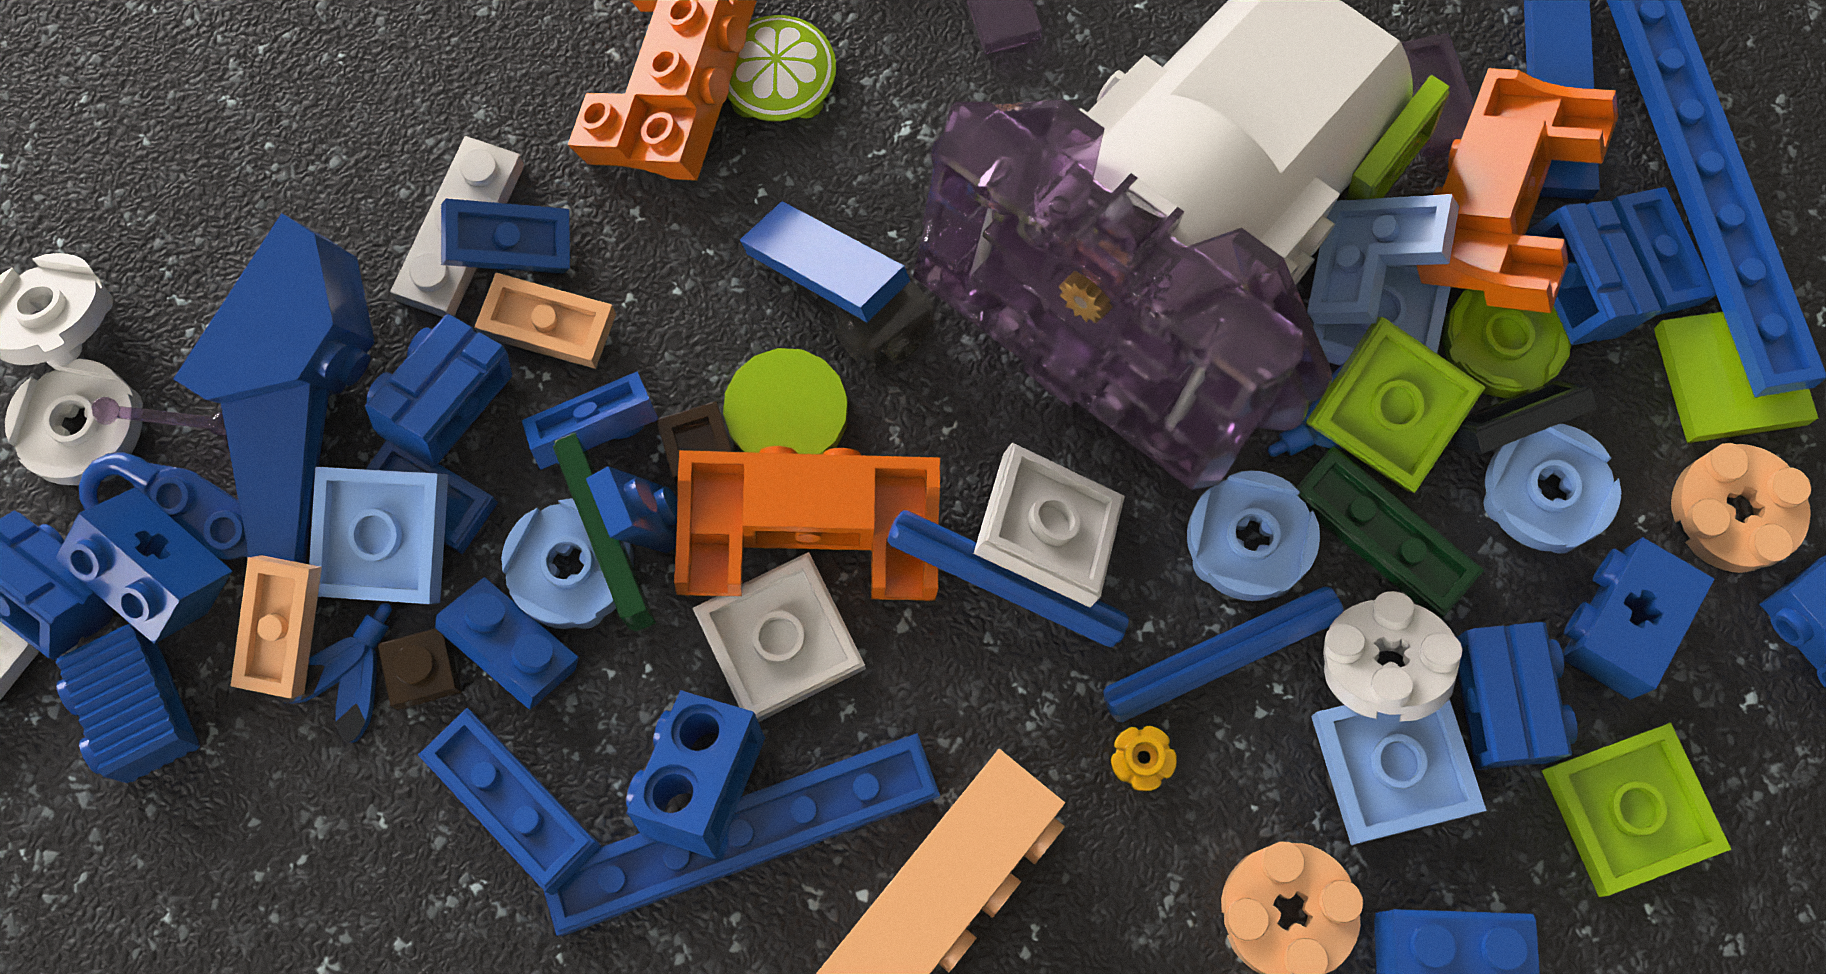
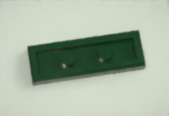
M576 433L555 440V445L552 447L620 618L634 632L656 624L623 541L610 538L586 480L587 477L596 473L588 452Z
M1334 446L1296 487L1300 491L1298 497L1306 503L1309 512L1313 510L1321 524L1419 606L1431 611L1440 619L1447 615L1484 571Z

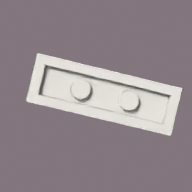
M467 136L464 137L390 291L397 302L441 317L448 314L453 317L455 316L477 268L441 265V204L445 198L507 204L525 166L520 154Z

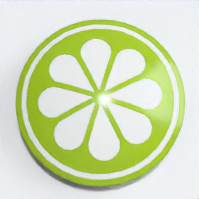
M771 15L750 21L746 32L745 45L739 53L729 83L727 97L731 101L732 108L742 117H754L766 121H786L798 117H814L823 109L824 99L829 94L835 80L836 59L833 48L826 36L818 28L800 18L787 15Z

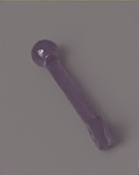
M109 397L96 399L91 407L94 420L103 425L114 423L117 419L206 428L217 436L226 435L222 412H216L210 417L119 406L114 399Z

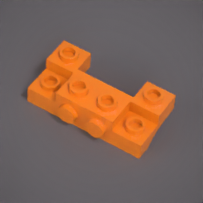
M630 0L640 12L654 13L626 93H586L568 146L589 165L630 167L656 173L670 179L697 181L722 104L727 99L729 93V83L739 53L746 42V32L757 0Z
M1488 68L1462 139H1455L1452 143L1448 159L1449 173L1443 187H1436L1433 195L1452 194L1459 205L1450 263L1416 265L1421 284L1484 291L1487 306L1551 313L1568 265L1565 239L1528 236L1525 234L1552 160L1603 163L1619 117L1616 90L1564 87L1539 80L1520 70Z
M784 446L765 447L759 453L679 450L674 575L676 595L742 596L744 547L872 550L871 599L935 601L938 592V568L892 547L887 540L891 525L902 510L913 512L939 525L940 458L864 456L859 451L850 448H833L825 451L823 454H797L794 449Z

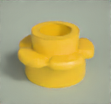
M1145 726L1141 730H1138L1136 727H1130L1122 731L1114 742L1116 753L1111 757V766L1120 781L1131 784L1138 791L1157 789L1161 785L1162 779L1172 776L1177 764L1176 753L1168 745L1170 743L1169 737L1162 730L1153 726ZM1139 752H1147L1150 756V761L1146 764L1140 763L1137 757Z

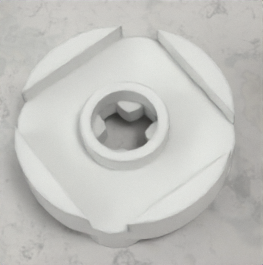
M45 254L32 258L38 266L18 275L12 267L0 275V359L8 363L33 365L46 361L53 367H61L71 363L80 355L82 343L97 330L105 314L113 305V297L85 260L69 254Z
M75 359L67 365L53 367L56 370L46 373L38 381L31 376L15 392L6 413L5 433L8 443L16 449L17 455L20 458L18 460L28 470L38 476L61 485H79L84 470L93 460L107 453L125 452L131 454L137 444L142 428L143 402L141 396L110 368L87 359ZM80 408H85L84 416L87 418L85 425L77 433L70 435V431L62 427L64 418H73L78 414ZM117 475L108 476L103 481L111 480Z
M1395 591L1384 592L1378 595L1375 600L1361 602L1346 609L1330 625L1324 642V673L1326 682L1333 694L1354 712L1377 719L1378 712L1388 715L1401 714L1399 722L1415 721L1433 714L1449 700L1453 693L1463 650L1461 643L1454 636L1451 629L1437 615L1426 608L1414 604L1403 593ZM1382 651L1396 652L1403 656L1405 666L1399 667L1394 662H1389L1382 666L1377 662L1379 653Z

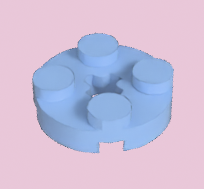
M1557 424L1503 445L1497 450L1486 471V495L1483 503L1487 515L1493 521L1498 522L1501 528L1516 541L1536 550L1560 554L1567 553L1592 540L1610 525L1620 505L1621 486L1619 479L1614 482L1612 470L1607 464L1611 457L1600 442L1576 427ZM1551 474L1557 475L1561 479L1559 489L1567 494L1566 500L1555 498L1551 501L1544 497L1542 490L1538 487V479L1545 480Z
M1242 471L1230 475L1227 480L1215 484L1212 488L1210 487L1200 497L1190 516L1187 529V544L1193 559V569L1196 575L1201 580L1210 583L1221 593L1240 600L1262 601L1285 595L1310 570L1318 553L1320 530L1313 510L1309 512L1306 503L1298 497L1300 491L1282 477L1262 471ZM1249 521L1260 523V534L1269 537V545H1259L1256 551L1248 550L1244 547V541L1237 538L1236 529L1244 530Z
M573 498L558 500L560 504L550 505L541 511L537 507L525 514L515 524L503 547L501 557L502 571L506 575V585L510 590L509 593L514 602L527 615L543 625L559 629L575 627L580 629L592 628L598 625L604 616L610 614L616 606ZM624 542L633 564L634 549L631 543ZM573 548L581 550L579 560L584 565L578 575L571 574L567 579H559L560 570L553 564V559L556 555L568 556Z

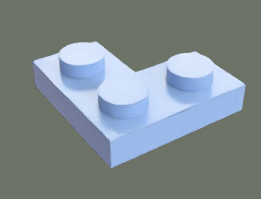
M1453 195L1336 201L1327 216V219L1332 221L1335 226L1320 246L1307 314L1314 323H1376L1387 266L1449 264L1459 205Z

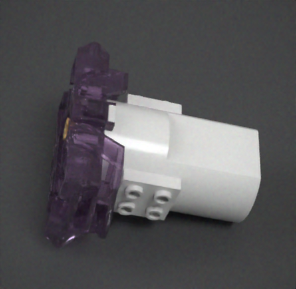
M1228 0L1163 67L1144 55L1126 74L1121 70L1116 71L1101 89L1097 103L1089 112L1082 108L1077 109L1065 99L993 105L989 101L956 102L950 107L944 134L934 142L931 150L934 170L922 223L925 226L919 245L913 278L995 339L1003 348L1008 349L1025 362L1024 372L1044 386L1048 395L1057 396L1070 407L1076 401L1097 417L1100 422L1109 426L1191 490L1219 485L1256 428L1285 431L1298 427L1307 415L1308 402L1321 398L1331 386L1332 372L1296 288V284L1313 263L1314 258L1311 256L1318 250L1334 228L1335 224L1327 219V216L1340 194L1351 183L1353 173L1412 99V73L1406 52L1398 39L1341 0Z

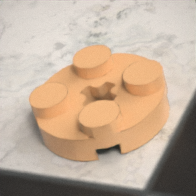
M1725 443L1717 446L1683 470L1672 492L1671 511L1675 523L1681 520L1683 530L1690 538L1685 543L1696 556L1706 563L1725 571L1736 573L1750 572L1778 563L1797 550L1802 544L1810 524L1811 512L1808 498L1811 494V485L1809 479L1802 471L1789 467L1785 461L1765 449L1745 444ZM1739 495L1743 496L1752 505L1754 515L1747 517L1743 522L1735 519L1736 508L1727 504V497L1736 498Z
M1278 842L1247 855L1235 866L1225 883L1221 904L1222 913H1224V924L1229 934L1227 937L1232 949L1251 969L1259 974H1326L1340 966L1356 944L1361 926L1360 914L1363 908V899L1359 889L1351 882L1346 870L1329 854L1304 843ZM1297 894L1304 901L1302 910L1308 915L1307 921L1304 926L1294 923L1288 930H1285L1278 924L1281 912L1273 905L1278 896L1288 900Z

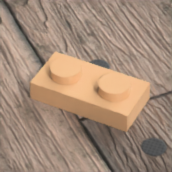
M495 273L474 328L477 333L480 332L494 341L596 369L616 312L612 304Z
M263 555L248 558L231 687L290 699L304 695L322 567Z

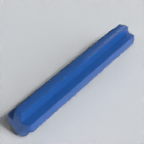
M902 510L891 525L887 541L892 547L1100 644L1114 647L1117 643L1121 642L1126 633L1129 617L1125 612L1100 600H1097L1091 607L1085 606L973 554L976 542L913 512Z
M1321 587L1106 686L1103 694L1107 709L1117 722L1131 719L1329 627L1343 613V605L1331 587Z

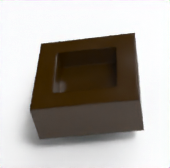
M717 401L656 420L676 484H678L679 450L732 452Z
M435 628L378 644L391 707L401 710L461 693L451 642Z

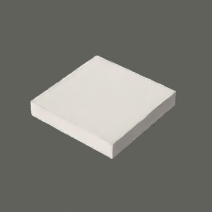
M1011 443L1002 456L973 554L1085 606L1091 607L1101 597L1125 496L1019 445Z
M809 552L743 583L742 596H716L693 607L739 708L753 711L758 722L866 669Z

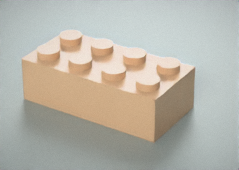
M998 749L816 974H931L938 964L949 973L977 939L967 930L968 926L981 910L993 918L1021 883L1011 872L1025 856L1035 865L1065 826L1055 817L1065 802L1002 750Z

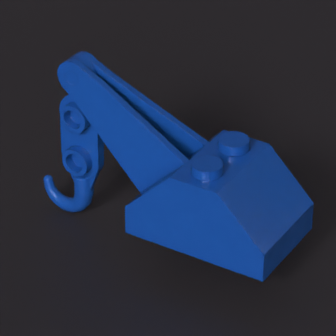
M281 213L173 378L205 400L221 403L238 500L191 470L148 463L138 456L117 452L107 453L93 460L84 470L79 483V499L84 510L99 504L97 491L100 483L108 476L119 475L131 482L134 487L140 490L217 558L232 560L263 555L306 564L308 534L314 497L315 467L319 466L328 398L330 395L342 393L346 385L351 386L361 378L370 362V355L367 353L375 342L357 257L326 237Z

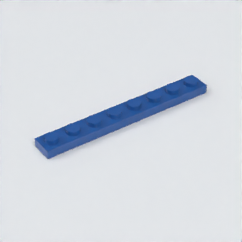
M1607 0L1754 397L1815 388L1826 379L1824 366L1681 0Z

